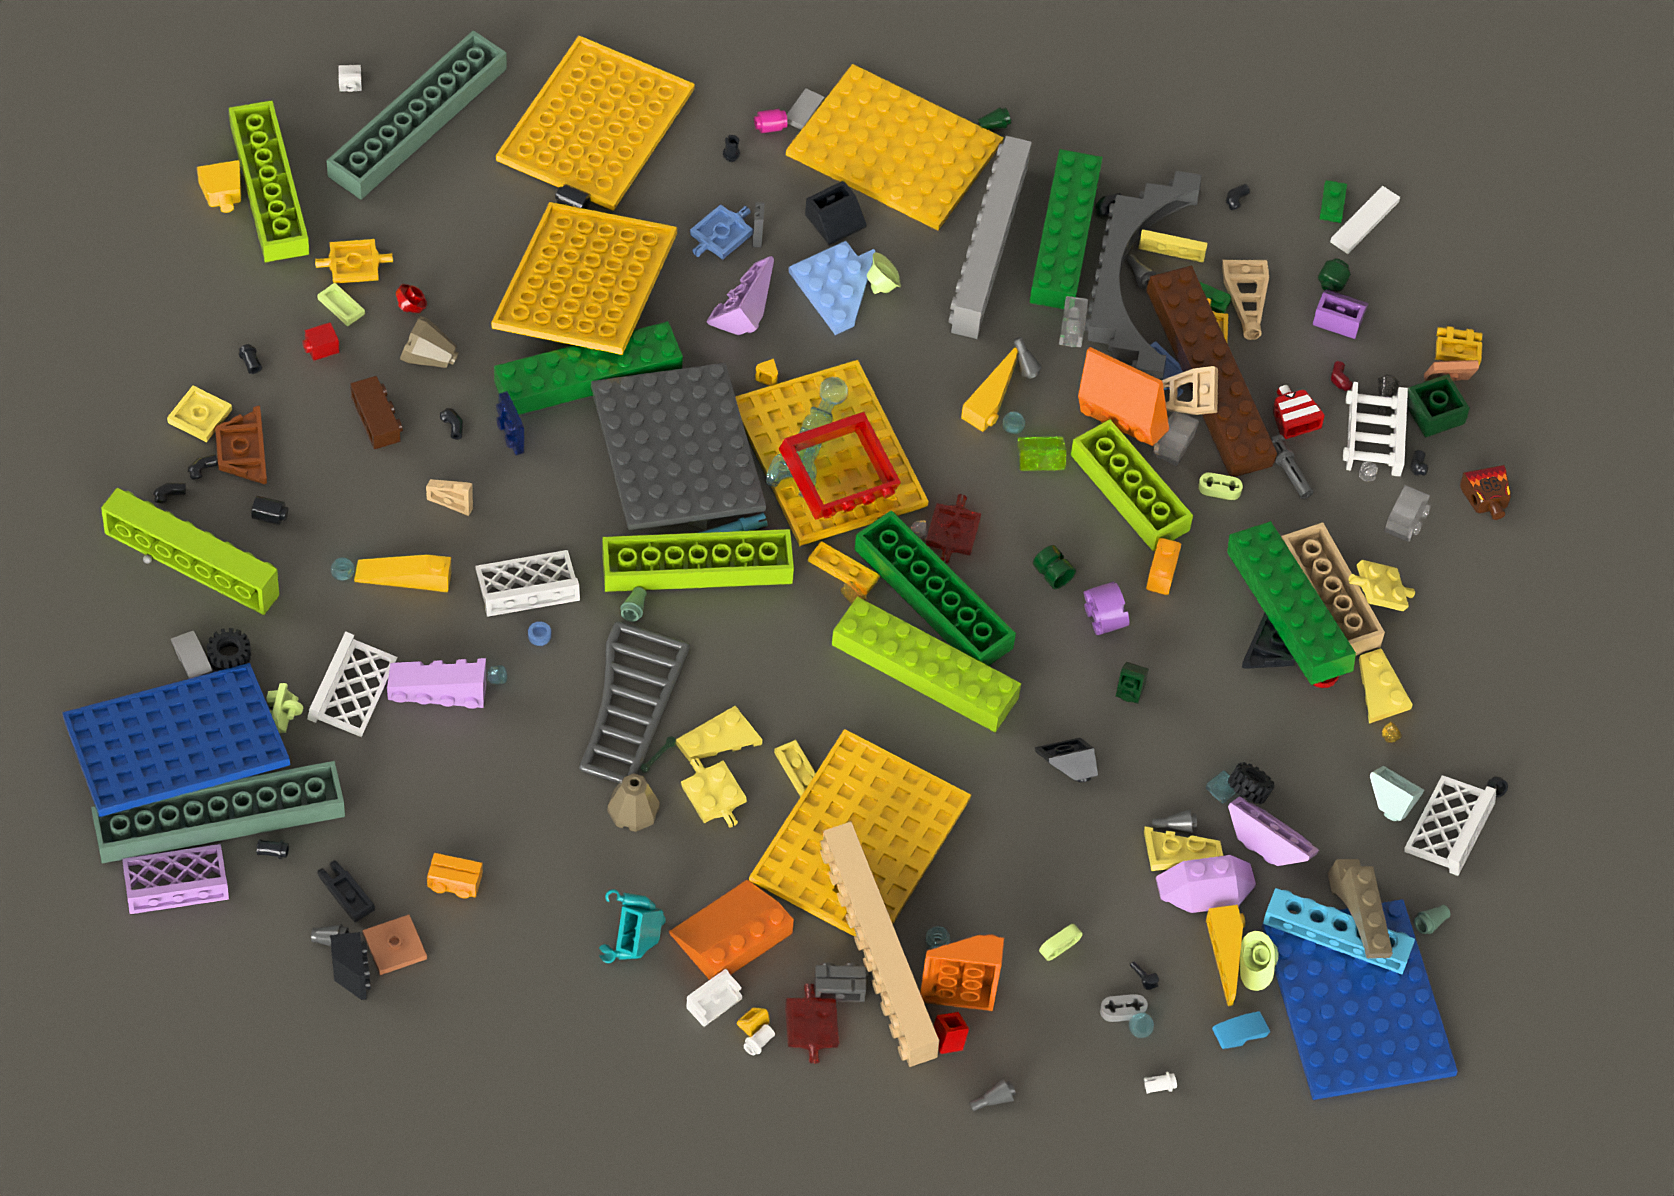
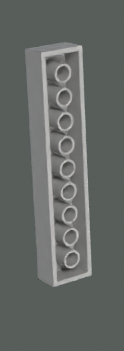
M1006 136L1004 144H999L998 158L994 160L992 173L994 174H992V177H989L987 190L989 191L983 196L981 206L983 208L978 213L977 227L974 228L972 233V244L968 246L967 260L963 263L962 277L958 280L956 287V297L952 299L949 323L952 324L951 333L974 339L978 338L1027 173L1031 141Z

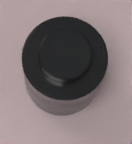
M565 184L563 187L560 186L558 188L555 198L557 199V204L588 209L591 194Z
M256 496L251 517L252 519L280 525L282 521H286L289 508L285 507V502Z

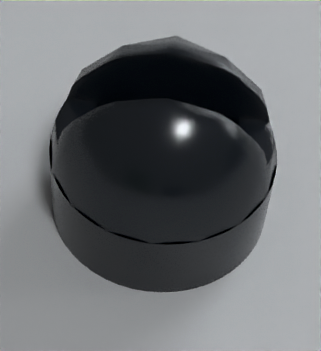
M1495 776L1487 782L1488 787L1494 789L1495 786L1497 787L1496 797L1503 796L1508 790V783L1501 777Z

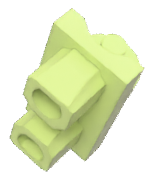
M280 683L278 690L268 691L267 703L270 707H273V710H270L279 733H286L289 720H293L294 715L297 716L303 712V705L298 702L299 698L288 691L286 683Z

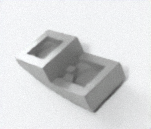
M194 630L171 638L178 659L182 662L188 679L212 673V668Z

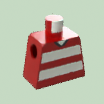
M1283 385L1277 389L1276 393L1279 397L1275 399L1273 414L1280 435H1283L1285 439H1289L1322 428L1325 415L1305 390L1292 393L1288 385Z

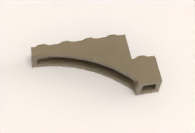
M1336 859L1327 873L1332 895H1337L1349 909L1358 928L1366 958H1390L1393 951L1373 866H1361L1359 859Z

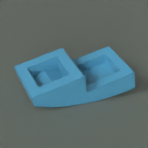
M1260 1011L1226 1020L1212 1028L1222 1049L1242 1046L1247 1040L1264 1038L1270 1033Z

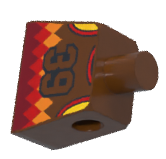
M1505 465L1464 472L1460 488L1475 512L1479 514L1490 512L1493 520L1503 518L1505 516L1504 509L1508 507L1511 498Z

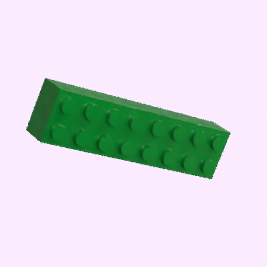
M1059 149L1029 303L1074 311L1103 157Z
M667 321L634 330L623 355L574 345L495 365L494 382L507 416L512 417L593 396L591 381L682 369L683 356Z
M892 510L856 534L854 550L950 646L988 666L1014 648L1016 633Z
M1270 521L1230 534L1228 555L1310 685L1352 672L1354 670L1356 652L1272 522Z

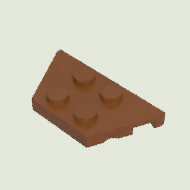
M255 406L252 412L244 416L239 414L232 418L231 421L224 422L215 427L218 467L220 471L267 484L260 406Z

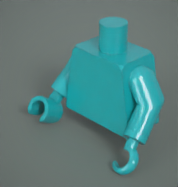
M608 890L605 895L606 901L610 902L608 896L611 893H616V900L621 901V904L624 906H622L616 950H613L607 944H603L599 949L606 954L599 955V957L605 963H612L616 957L619 960L643 957L647 950L656 945L660 940L661 927L666 922L663 910L657 908L656 904L646 896L631 893L620 895L618 890Z

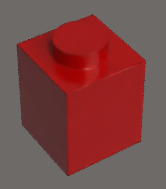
M331 322L305 330V340L302 341L306 353L311 354L313 361L339 353V339Z
M953 1012L936 1015L933 1027L939 1039L938 1050L940 1054L962 1051L969 1027L960 1013Z

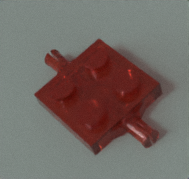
M962 494L957 496L956 505L947 506L936 503L926 539L927 546L943 550L940 559L944 562L946 556V564L950 562L952 552L971 556L982 513L964 508L967 497L963 495L962 498Z
M808 983L804 985V998H786L788 1047H801L809 1050V1063L813 1064L814 1062V1064L820 1062V1049L838 1048L839 1045L836 999L815 998V986L811 983L809 987Z

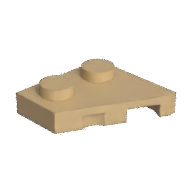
M430 479L426 486L427 500L462 514L470 515L473 510L472 483Z

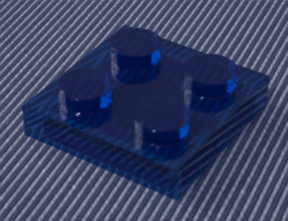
M508 392L500 393L499 403L496 404L499 417H496L497 425L500 431L504 430L506 434L505 441L508 448H512L515 455L524 453V425Z

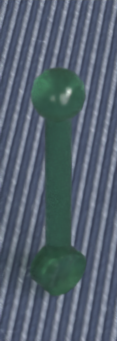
M672 736L668 737L666 744L647 763L641 765V771L644 773L649 772L650 766L669 747L675 746L676 739Z

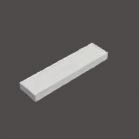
M1382 186L1334 234L1330 242L1349 254L1399 203L1400 197Z

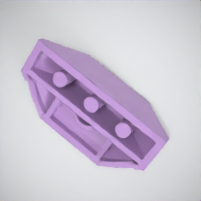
M1238 797L1229 804L1228 807L1237 839L1243 842L1244 846L1249 850L1256 851L1263 856L1264 860L1268 863L1281 866L1304 862L1318 853L1319 850L1305 837L1253 803L1247 802L1246 799Z
M1232 855L1182 861L1156 876L1161 900L1170 902L1190 913L1208 911L1209 908L1238 905L1239 907L1256 886L1251 864Z

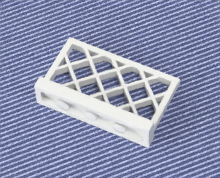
M568 550L475 566L487 617L580 601L579 583L575 577ZM554 560H565L561 567L552 564ZM531 564L542 565L538 571L529 568ZM508 568L519 569L515 575L506 572ZM547 568L556 572L552 578L543 574ZM493 572L496 575L489 579L483 576L482 573ZM524 572L533 576L529 582L520 578ZM561 575L570 578L567 580L557 581V579ZM501 576L510 580L505 586L497 582ZM538 579L547 582L545 584L534 585V583ZM515 583L524 586L522 588L511 589V587ZM492 587L500 590L499 592L488 593Z
M345 631L312 702L307 719L315 723L318 719L362 737L389 678L390 663H396L397 657L354 640V635ZM354 649L364 651L367 658L356 661L353 655ZM383 659L390 663L387 668L378 670L374 661ZM370 662L374 672L363 675L359 666ZM355 668L358 677L347 680L344 671ZM377 677L380 685L369 689L365 680ZM361 682L365 691L354 694L350 685ZM346 687L349 696L338 699L335 690ZM368 696L371 705L360 708L357 699ZM352 701L356 710L345 714L341 704ZM337 706L340 716L333 718L325 714L328 708ZM359 715L362 721L361 727L358 728L351 725L348 718Z
M1442 775L1404 848V852L1448 867L1449 873L1459 876L1495 805L1496 789L1487 786L1483 790ZM1444 785L1453 787L1456 792L1444 796L1442 788ZM1473 794L1479 797L1477 801L1467 804L1463 796ZM1459 798L1462 805L1451 809L1447 801ZM1444 803L1447 810L1435 814L1433 806ZM1466 811L1468 818L1457 822L1454 814ZM1450 816L1453 824L1442 827L1438 819ZM1434 821L1437 829L1426 832L1423 825ZM1457 829L1459 836L1448 840L1445 832ZM1441 834L1444 842L1432 845L1429 837ZM1425 839L1428 847L1423 849L1413 847L1415 842ZM1447 847L1450 853L1446 859L1438 856L1435 851Z

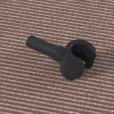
M1136 962L1130 964L1141 977L1142 984L1146 990L1159 987L1157 984L1159 977L1156 973L1147 975Z

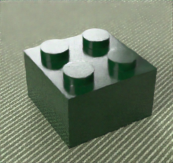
M1449 374L1408 388L1407 409L1425 438L1466 423L1470 408Z

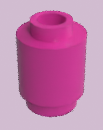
M785 110L759 111L757 116L754 117L756 130L759 129L760 133L782 131L783 128H787L788 123Z

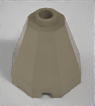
M420 316L410 333L400 360L411 364L447 368L449 363L454 365L459 353L456 352L457 345L431 320Z
M633 773L624 777L615 787L608 803L607 811L617 827L623 828L625 826L629 827V830L637 832L654 824L656 814L660 808V802L645 778Z

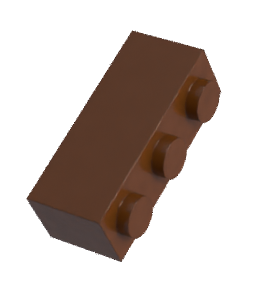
M377 375L350 383L352 400L374 450L400 442V432H403L402 424L399 418L395 419V409L392 401H388L386 398L387 390L384 383L380 384Z

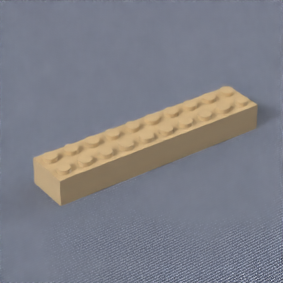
M852 822L824 830L823 840L820 841L822 860L824 864H829L831 870L829 871V877L832 885L838 886L839 893H837L839 903L841 907H846L848 913L846 914L847 923L850 929H855L857 935L854 936L858 950L863 949L865 958H863L864 966L867 972H872L874 978L872 985L875 993H880L882 1002H880L883 1014L884 1016L889 1015L891 1034L893 1038H898L900 1046H898L900 1057L903 1061L907 1060L909 1067L935 1059L938 1056L939 1039Z

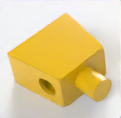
M239 160L197 167L199 185L209 206H220L222 212H231L234 209L233 204L241 201Z

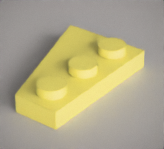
M1145 826L1144 828L1151 871L1168 870L1182 861L1223 856L1221 843L1218 840L1192 835L1187 838L1176 836L1175 832L1171 831L1161 833L1153 831L1151 827Z

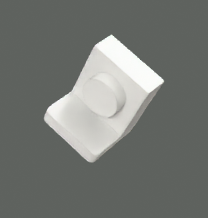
M339 65L340 91H362L361 65Z

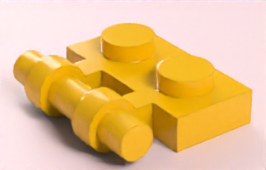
M1451 326L1437 328L1436 336L1438 337L1435 360H1477L1480 366L1482 333L1474 332L1473 329H1467L1466 331L1457 330Z

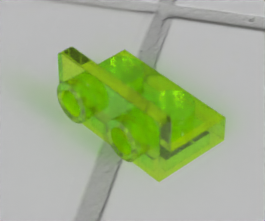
M1063 437L1017 438V447L1020 455L1019 468L1021 471L1065 469L1066 446Z

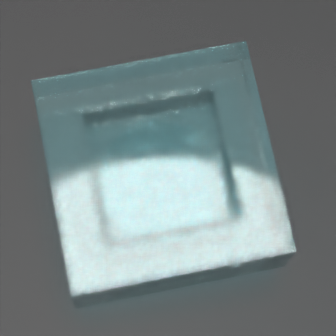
M1224 770L1206 785V789L1222 804L1236 794L1233 791L1234 788H1231L1228 783L1230 775Z

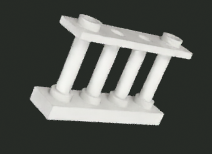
M1353 382L1352 389L1347 390L1346 404H1350L1348 443L1343 451V461H1346V470L1351 471L1353 460L1387 463L1388 466H1392L1391 475L1401 476L1405 459L1408 388L1399 387L1396 396L1391 398L1357 394L1358 382ZM1357 403L1390 406L1391 409L1395 410L1391 416L1357 413ZM1356 422L1390 425V428H1394V431L1390 435L1356 432ZM1355 441L1389 444V447H1393V452L1380 454L1355 451Z

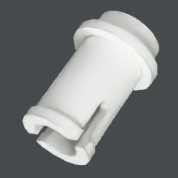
M764 1024L752 1037L746 1038L745 1050L751 1055L760 1054L761 1048L775 1036L773 1029Z
M1166 1072V1075L1144 1078L1147 1094L1162 1090H1169L1171 1092L1172 1089L1177 1088L1174 1073L1169 1074V1072Z

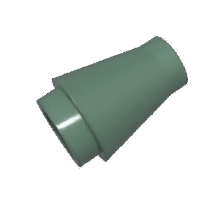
M635 587L621 605V616L625 620L635 622L642 617L645 597L647 595L643 588Z
M1441 905L1419 912L1414 919L1416 929L1421 934H1432L1451 916L1450 910L1447 906Z

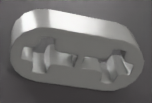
M1137 994L1110 996L1102 1001L1100 1014L1104 1020L1109 1022L1138 1020L1145 1016L1148 1003L1143 996ZM1134 1003L1140 1007L1139 1011H1135V1008L1132 1007ZM1109 1005L1116 1009L1115 1013H1111V1010L1108 1009Z

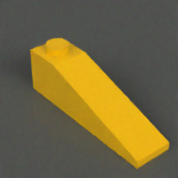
M1016 347L963 405L961 419L982 432L988 426L992 427L998 419L1000 406L1017 363L1018 350Z
M415 555L360 559L357 562L354 582L448 592L452 573L451 557Z
M1238 905L1209 908L1206 918L1228 1006H1233L1236 996L1242 931L1245 928L1244 914L1239 912Z

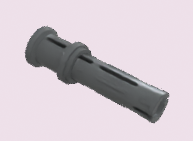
M1277 435L1272 437L1271 441L1277 452L1276 464L1283 467L1301 499L1310 497L1314 493L1313 489L1294 461V453L1286 446L1284 436Z

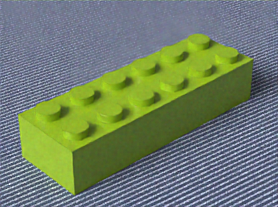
M1111 419L1073 439L1071 456L1152 551L1156 550L1159 538L1173 541L1190 531L1193 519L1192 513Z

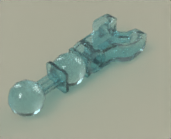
M829 377L821 383L819 393L822 401L818 408L811 407L810 414L803 420L799 433L832 423L833 415L831 411L833 407L842 404L848 395V388L844 380L838 377ZM822 443L797 451L814 486L816 485L817 475L814 461ZM781 453L773 458L767 472L766 484L777 487L784 478H793Z

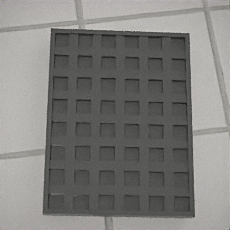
M726 363L591 381L593 397L629 531L766 511L765 499Z

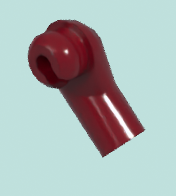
M1336 361L1331 374V382L1337 388L1347 392V390L1352 388L1353 383L1343 373L1345 364L1341 361Z

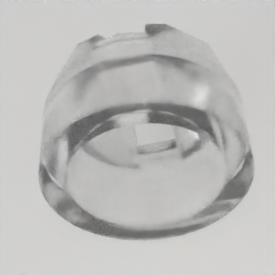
M1372 461L1364 462L1359 469V476L1364 481H1373L1378 473V468Z
M927 520L915 521L911 526V530L920 539L927 538L928 536Z

